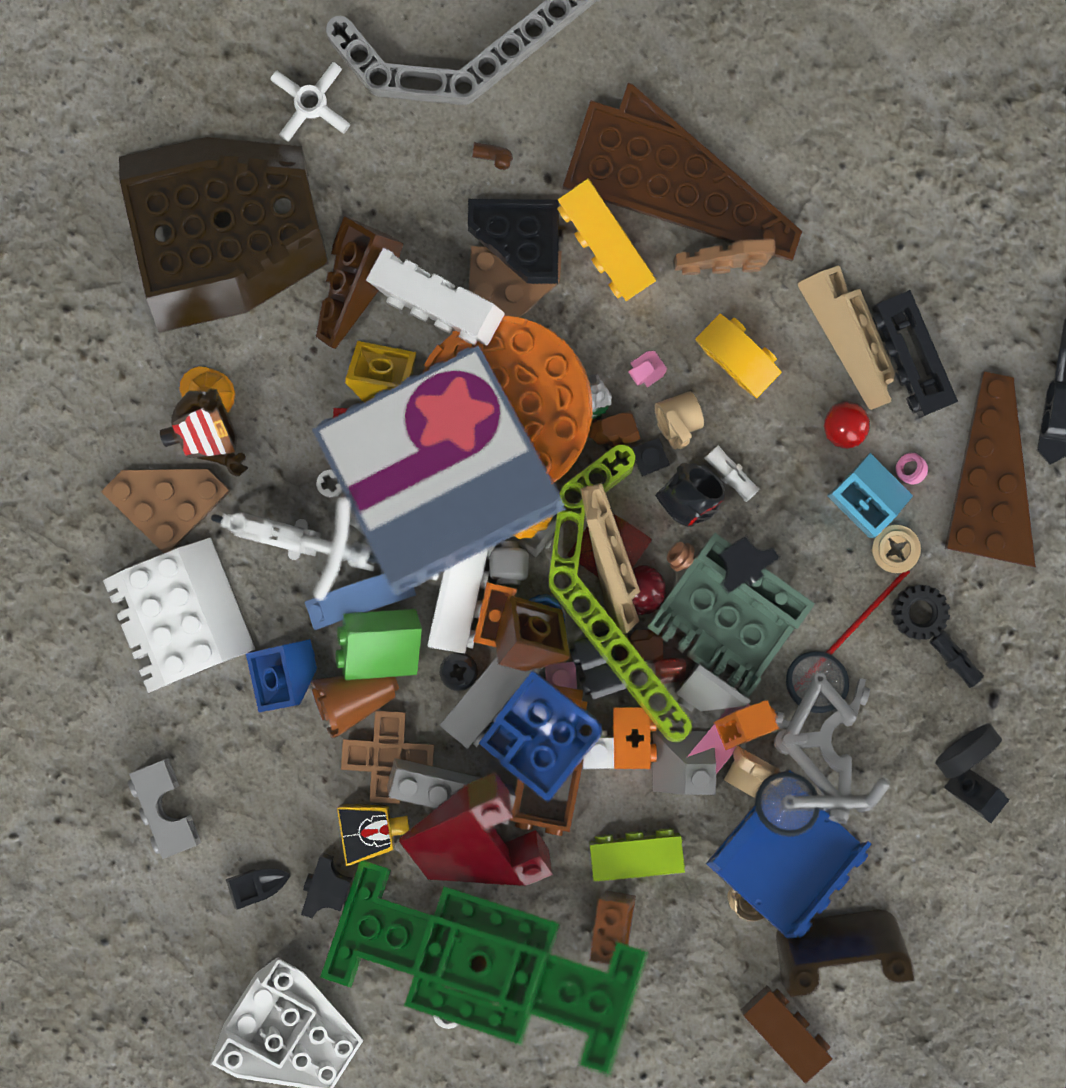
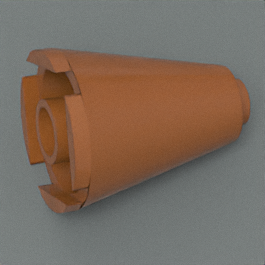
M344 675L311 681V685L314 687L312 693L322 720L329 721L331 727L326 729L331 738L341 735L396 697L395 691L399 690L395 677L345 680Z

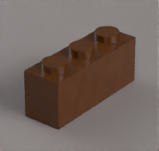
M766 985L740 1010L749 1023L806 1084L832 1060L828 1053L831 1046L819 1033L814 1037L808 1031L807 1027L810 1023L799 1011L793 1014L786 1005L789 1003V1000L778 988L772 991Z

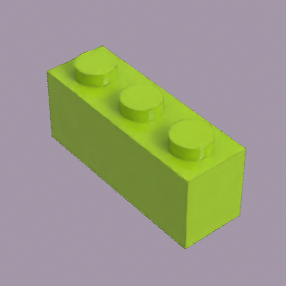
M673 828L655 830L656 835L644 836L643 831L625 833L626 838L613 839L612 834L595 836V841H589L593 882L685 873L680 833H674Z

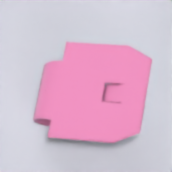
M649 351L630 363L633 368L628 373L637 386L644 383L648 388L665 375L667 368L655 351Z

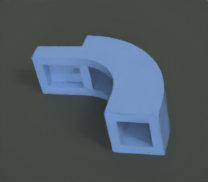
M381 574L328 592L322 600L313 598L305 601V605L313 628L317 630L343 621V614L369 612L416 596L414 587L395 595L385 575Z

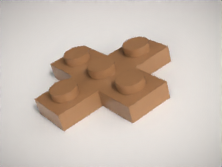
M376 710L373 740L343 739L341 770L371 772L370 802L401 803V800L389 798L387 790L394 758L433 767L435 744L404 742L406 712Z

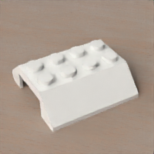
M211 538L179 547L122 570L103 580L108 593L115 590L119 591L110 596L112 603H118L125 599L128 603L129 608L120 611L117 617L119 621L128 617L130 619L121 624L130 649L141 646V649L132 653L134 659L149 656L152 663L139 670L141 677L148 674L153 676L143 681L148 693L256 650Z

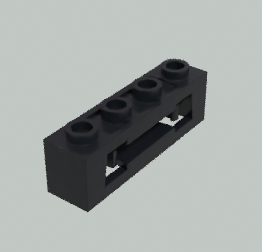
M911 290L882 301L872 307L874 313L871 314V317L876 325V329L882 331L886 340L883 341L884 348L888 357H893L896 363V378L901 386L905 385L909 396L906 399L913 414L917 413L918 417L921 418L958 402ZM909 325L912 330L908 331L926 375L932 376V378L920 384L918 383V379H920L919 373L901 333L897 334V331L907 328Z

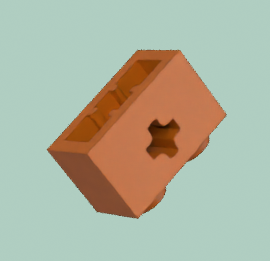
M768 700L738 710L713 722L725 750L755 740L779 729L776 723V712L769 705Z
M613 707L614 769H651V762H657L656 744H650V731H656V725L642 707ZM632 729H638L639 735H644V739L638 741V746H632V742L626 740V735H631Z

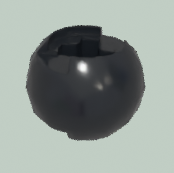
M454 653L443 660L440 665L439 674L441 681L447 688L454 691H463L473 686L477 680L478 669L473 658L464 653ZM458 663L459 667H466L467 672L463 674V680H459L458 677L452 678L450 672L454 670V664Z

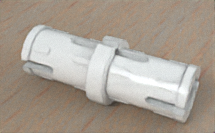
M719 445L704 458L723 477L721 480L725 484L729 483L745 502L750 500L760 490L742 471L743 467L739 463L736 465Z

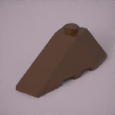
M343 217L332 247L331 254L336 255L333 272H328L326 282L330 283L328 298L322 301L316 338L331 348L336 349L379 291L366 279L381 251L385 248L393 252L397 258H400L404 243L349 217Z

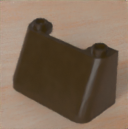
M872 910L812 918L810 920L812 923L810 929L802 937L786 938L779 930L776 932L782 985L791 998L807 996L815 992L820 984L819 968L880 960L882 973L889 981L893 983L915 981L913 964L897 920L886 910Z

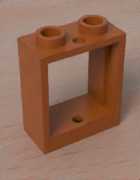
M583 759L572 772L563 820L519 812L524 782L517 778L516 797L512 808L513 818H510V821L515 822V827L526 830H533V825L545 827V833L562 836L563 831L570 832Z
M606 890L598 899L590 962L610 965L616 943L620 942L629 945L636 895Z

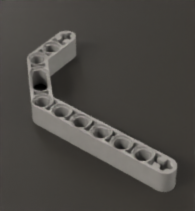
M545 0L460 70L385 63L353 23L344 16L331 18L327 23L326 33L333 48L373 95L468 105L598 0ZM554 7H561L565 14L560 18H555L550 15L549 11ZM530 26H538L541 28L542 33L537 37H531L526 33V30ZM338 29L342 32L346 31L350 41L348 45L341 35H336ZM512 44L518 47L519 51L513 56H508L503 53V48ZM357 51L368 53L367 58L362 62H355L352 59ZM489 63L496 69L492 74L484 75L479 71V68L483 64ZM376 74H384L387 77L386 82L379 86L372 84L371 80ZM406 77L437 79L442 83V86L436 91L404 88L401 86V82ZM461 82H467L472 86V89L467 94H460L456 91L457 85Z

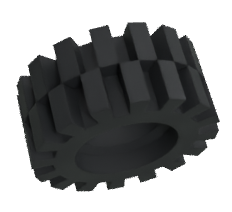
M928 585L907 587L906 590L898 594L899 597L893 602L894 610L891 611L895 619L893 620L894 625H897L898 630L909 638L927 640L933 636H938L940 631L946 628V621L950 619V615H948L950 606L946 604V597L941 595L938 589ZM919 600L927 602L932 609L930 620L924 624L915 623L909 614L911 605Z

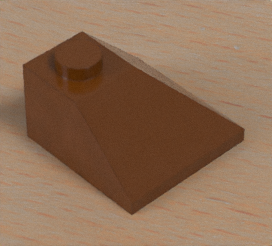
M509 595L505 602L495 639L498 664L521 671H529L567 661L570 658L563 610Z

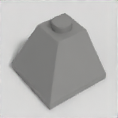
M697 663L692 666L674 692L680 696L677 702L691 712L695 707L700 711L747 706L750 702L745 696Z
M653 731V744H656L657 762H652L653 792L684 795H716L715 747L687 757L708 731H690L689 735L680 742L669 741L661 731Z

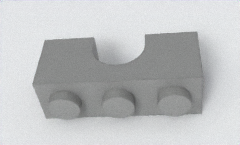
M169 758L129 774L131 780H128L130 791L134 797L138 796L142 808L139 809V813L144 825L150 826L153 834L150 840L156 854L160 853L162 859H165L201 843L191 814L176 819L166 815L162 809L164 794L179 787Z

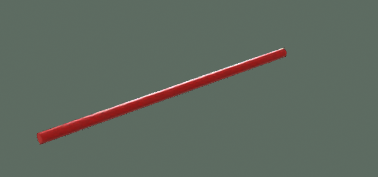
M910 571L901 573L825 653L832 655ZM820 658L793 686L795 692L820 668L826 659Z

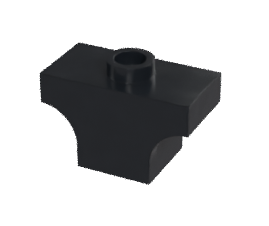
M744 536L718 554L726 567L725 577L719 584L726 594L731 593L745 582L750 586L764 576L762 570L778 560L780 556L773 547L767 550L755 548L748 538Z
M971 769L951 778L944 786L949 793L989 823L994 821L1010 800L998 787Z
M322 853L319 856L314 874L308 873L303 891L308 892L301 915L313 919L316 912L323 908L342 910L352 878L342 875L336 870L333 862L334 856Z

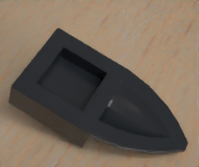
M253 869L226 879L234 908L238 910L273 896L286 884L290 874L279 869Z

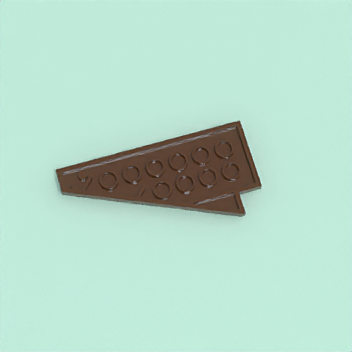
M627 84L620 109L590 100L563 189L571 191L585 180L590 179L604 202L732 243L774 239L775 252L772 256L793 261L802 230L633 84Z

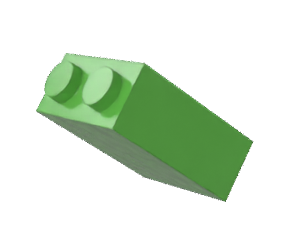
M404 609L343 614V624L337 628L338 644L341 645V650H336L337 668H342L344 679L356 680L417 675L422 633L417 610Z

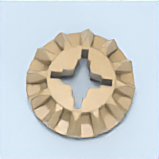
M891 525L884 528L874 538L871 552L873 553L875 563L885 571L903 573L914 567L919 560L921 545L917 535L911 529L902 525ZM888 539L895 544L906 541V544L900 550L904 560L896 554L885 556L891 549Z

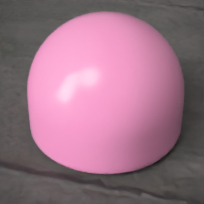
M916 453L903 455L896 465L897 476L908 484L922 482L928 473L926 461ZM910 461L917 462L916 471L911 475H906L904 473V465Z

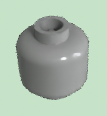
M500 542V547L494 548L490 554L489 575L492 579L497 580V585L519 586L521 581L528 577L529 553L523 548H518V542Z

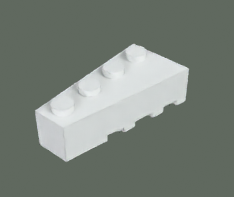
M383 248L366 281L388 297L386 300L388 304L399 310H402L405 306L411 309V315L424 322L430 318L436 321L434 324L436 327L447 333H451L453 329L460 333L459 338L472 345H475L478 341L488 346L505 314L493 303L460 286L455 290V286L434 273L430 278L431 275L418 267V265L407 259L403 263L393 252Z

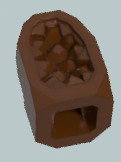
M631 410L592 423L588 437L598 445L607 444L611 447L627 445L641 439Z
M650 629L634 630L630 637L627 638L644 661L663 660L662 630L658 635ZM623 647L615 649L618 661L627 659L628 653Z

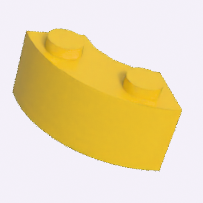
M719 314L695 340L708 357L723 368L741 388L757 399L782 373L774 363L777 358L766 347L761 349L744 333L746 328L740 321L734 317L729 320L722 314Z

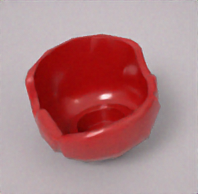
M850 401L833 405L824 420L826 438L836 447L844 449L859 446L867 437L870 429V419L866 410L858 403Z

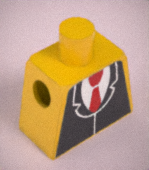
M343 804L337 807L346 866L394 850V836L404 835L410 830L408 815L391 818L389 805Z

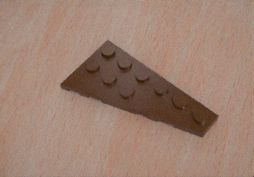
M983 371L980 377L945 549L1035 568L1014 377Z

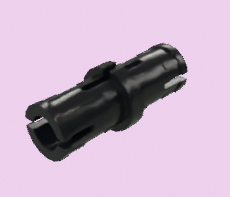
M944 630L940 631L938 636H934L929 643L946 660V666L949 669L953 668L969 688L975 686L983 679V673L967 657L968 653L964 649H960Z

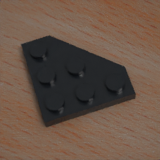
M468 199V231L527 284H558V200Z

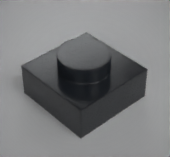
M659 437L631 448L635 453V462L641 477L670 466Z

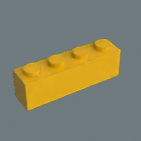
M590 179L585 180L558 199L561 204L557 208L558 212L566 223L573 222L578 230L574 235L583 248L590 247L595 255L591 258L593 264L600 274L606 271L612 280L608 286L617 299L623 296L625 301H628L656 282L657 279Z

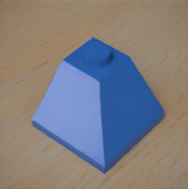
M311 639L246 653L259 713L301 704L317 670Z

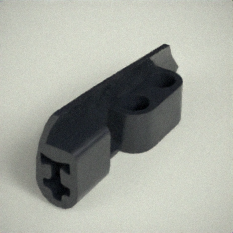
M1064 319L1054 380L1050 382L1047 389L1037 451L1049 465L1066 457V319Z

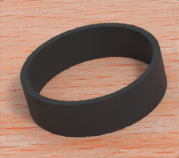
M990 723L984 724L953 743L937 758L935 763L947 779L956 777L992 753L999 746L1002 738Z

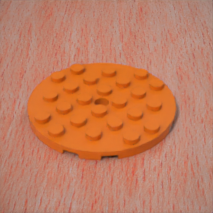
M503 316L488 346L478 341L475 345H472L459 338L460 333L454 330L453 334L447 337L440 345H437L424 364L423 373L429 371V368L438 362H446L456 357L463 349L474 348L479 345L554 484L576 462L584 448L591 427L592 393L586 371L580 359L566 341L555 332L539 323L524 318Z

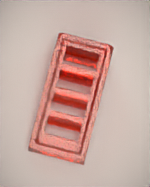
M675 657L653 660L651 662L652 671L662 684L684 680L686 660L683 658Z

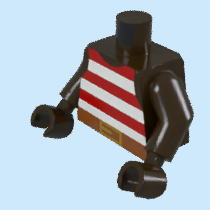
M211 388L207 392L188 391L173 410L172 426L160 430V438L163 445L168 447L180 443L186 457H197L198 459L219 463L226 466L232 475L240 476L248 469V466L241 464L246 460V456L242 452L237 455L233 453L236 450L237 435L218 390Z

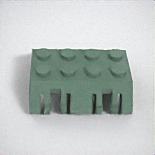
M714 533L666 597L647 628L658 635L664 626L667 625L668 627L661 637L666 642L674 636L676 629L679 628L686 634L679 642L677 649L683 653L689 644L692 643L693 645L686 656L707 670L717 661L711 672L716 677L723 673L727 663L731 665L735 670L729 677L727 684L734 688L739 680L742 679L736 691L748 698L762 680L760 676L792 631L798 629L815 603L767 569L762 570L764 576L754 584L749 586L745 582L731 593L726 594L719 584L725 577L726 567L718 554L732 544Z

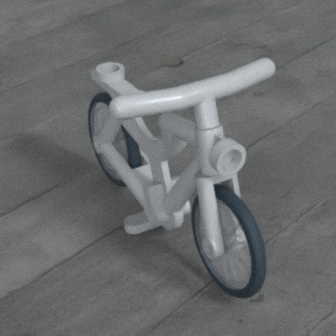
M806 652L798 656L790 664L786 675V686L791 698L798 707L791 721L783 719L784 713L779 711L776 713L778 728L783 730L777 734L774 741L776 749L782 754H790L824 795H818L814 786L803 776L792 772H779L769 776L761 783L755 797V808L761 822L770 831L782 836H797L808 831L815 824L820 810H831L830 820L837 823H847L850 809L856 808L858 812L871 810L881 800L889 787L888 780L881 778L868 795L851 794L852 758L848 754H843L841 757L836 754L832 746V734L834 729L840 724L845 726L853 725L857 719L860 704L865 706L868 701L870 688L864 687L866 679L860 678L857 681L853 701L848 705L845 701L849 692L848 673L837 658L825 652ZM809 712H833L822 724L820 732L799 733ZM803 748H820L822 757L830 768L839 773V791L836 790L803 752Z

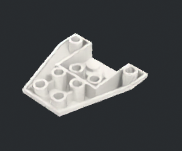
M277 957L254 975L224 1022L211 1064L242 1079L300 1088H333L360 1047L363 1039L303 971Z

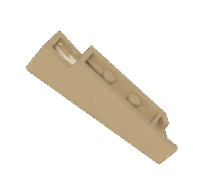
M840 265L823 270L798 283L800 291L868 408L872 410L890 403L892 398L889 396L887 387L889 383L894 381L895 371L861 289L848 293Z
M602 483L582 487L581 495L605 610L621 632L625 634L639 622L632 599L640 590Z

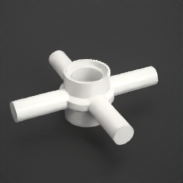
M332 62L315 86L305 85L300 87L278 70L274 72L270 80L294 97V106L296 108V112L279 133V136L289 142L306 118L315 119L321 117L343 134L348 130L350 123L327 107V99L324 94L341 72L342 68ZM308 96L318 98V103L312 108L304 107L303 101Z

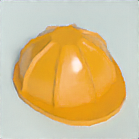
M199 366L191 368L183 375L180 381L179 389L182 397L188 391L207 392L212 388L218 390L227 413L230 412L235 402L233 383L226 375L217 370Z

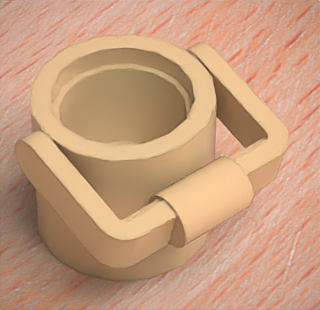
M691 391L655 403L657 426L673 449L685 448L689 444L690 438H692L690 432L701 429L704 426L700 405Z
M737 746L733 751L734 762L723 780L755 798L761 783L769 776L779 773L780 769ZM777 779L771 782L770 785L777 787L782 779Z

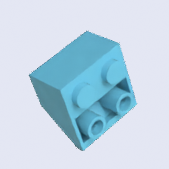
M871 453L827 495L869 538H875L913 497Z

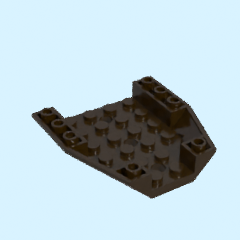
M204 137L119 157L120 185L146 300L158 333L248 313L329 263L323 236L318 225L302 146ZM284 198L291 202V208L286 214H278L274 210L275 203L279 199ZM221 212H227L231 215V223L225 228H219L215 224V218ZM160 226H169L172 230L171 237L164 242L158 241L156 239L157 229Z

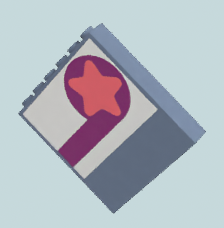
M479 345L474 348L463 349L456 357L446 362H438L432 365L429 371L419 376L408 377L401 385L391 390L380 391L373 399L363 404H355L349 407L346 413L336 418L325 419L318 427L312 429L346 498L349 499L354 515L395 595L564 510L560 495Z

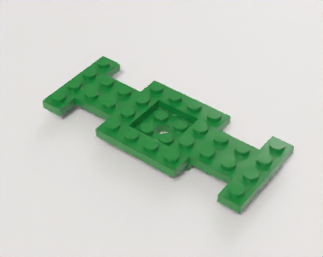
M367 861L359 862L320 978L351 988L362 958L414 976L404 1004L405 1007L522 1046L531 1015L586 1033L588 1035L578 1065L609 1076L611 1075L649 952L617 942L608 971L605 972L551 954L561 925L557 922L445 886L443 887L435 914L430 915L382 899L391 872L390 869ZM483 955L487 960V966L484 971L476 973L472 969V961L476 956Z

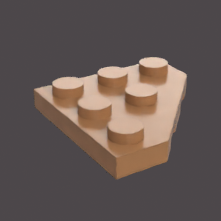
M774 239L739 241L728 246V250L723 251V246H714L700 249V251L694 253V257H690V252L678 253L674 258L675 271L682 270V275L700 274V269H712L714 274L729 273L730 268H742V272L761 271V267H765L774 254L775 243Z
M471 246L469 292L496 305L505 313L504 316L521 318L541 298L558 285L527 284L487 247ZM558 251V284L560 283L562 251Z
M209 469L122 470L101 493L163 553L172 551L231 490Z

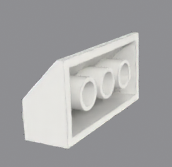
M496 545L444 571L427 647L464 654L467 648L473 649L476 631L471 630L473 618L479 619L483 601L478 600L480 588H486L489 571H484L486 559H490V554Z

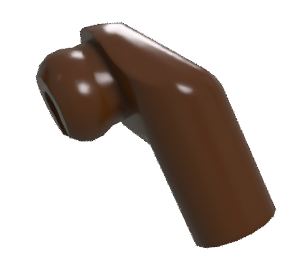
M474 142L473 158L495 161V167L501 170H506L510 167V161H512L513 156L509 149Z

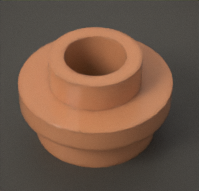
M676 543L667 555L670 567L675 571L690 567L695 558V549L689 543Z

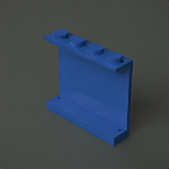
M783 778L777 787L771 785L763 794L761 804L765 816L772 824L781 829L794 830L806 825L811 819L813 811H789L783 813L779 809V804L787 795L808 796L795 784L796 780ZM754 805L706 862V865L786 938L802 937L812 925L810 920L816 912L820 914L828 907L831 902L829 896L835 889L839 891L848 882L850 877L847 874L854 866L856 868L859 867L868 857L866 851L872 844L869 841L860 843L843 826L830 820L829 814L825 810H820L815 824L805 833L797 836L778 835L764 826L757 815Z

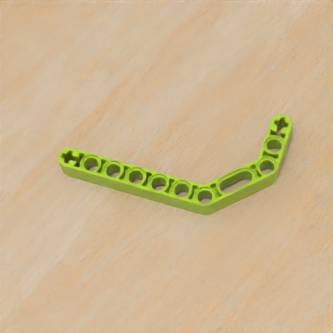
M617 445L561 488L560 497L564 510L557 513L549 588L664 737L672 742H680L691 731L692 726L689 717L577 576L585 509L583 500L577 504H571L566 501L565 495L571 491L578 492L581 495L582 487L593 485L589 481V477L594 473L602 474L605 477L606 481L602 484L605 493L630 475L635 464V453L629 446ZM618 456L620 459L626 457V466L622 463L618 464L613 468V474H611L609 469L615 465L616 457ZM573 521L578 526L576 552L573 557L565 559L558 554L560 528L564 522ZM559 575H566L570 578L571 585L568 588L560 589L554 584L555 578ZM578 599H585L589 602L590 609L585 613H579L574 610L573 603ZM596 623H604L609 628V633L604 637H597L592 632V626ZM615 647H623L626 649L628 657L624 661H615L611 656V650ZM634 671H642L647 677V682L642 686H636L631 682L630 674ZM653 695L662 696L666 701V707L659 711L652 709L649 704L650 697ZM670 708L675 711L670 715L675 723L683 722L684 726L681 729L683 734H680L678 731L670 732L669 729L672 723L667 717L664 722L659 719L665 716Z

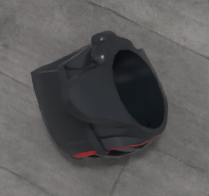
M695 463L680 464L676 469L677 472L655 496L673 520L681 525L692 527L694 524L711 519L717 513L722 501L725 499V489L721 479L706 465L698 466Z

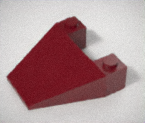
M496 772L466 784L399 838L400 844L428 880L527 886L553 875L549 848L536 830L504 843L494 829V825L513 818L509 791Z

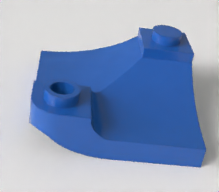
M531 671L495 718L496 721L478 744L501 761L500 764L549 802L582 759L598 742L602 734V727L600 722L588 711L575 704L538 673ZM585 724L592 728V733L589 736H585L582 733V727Z

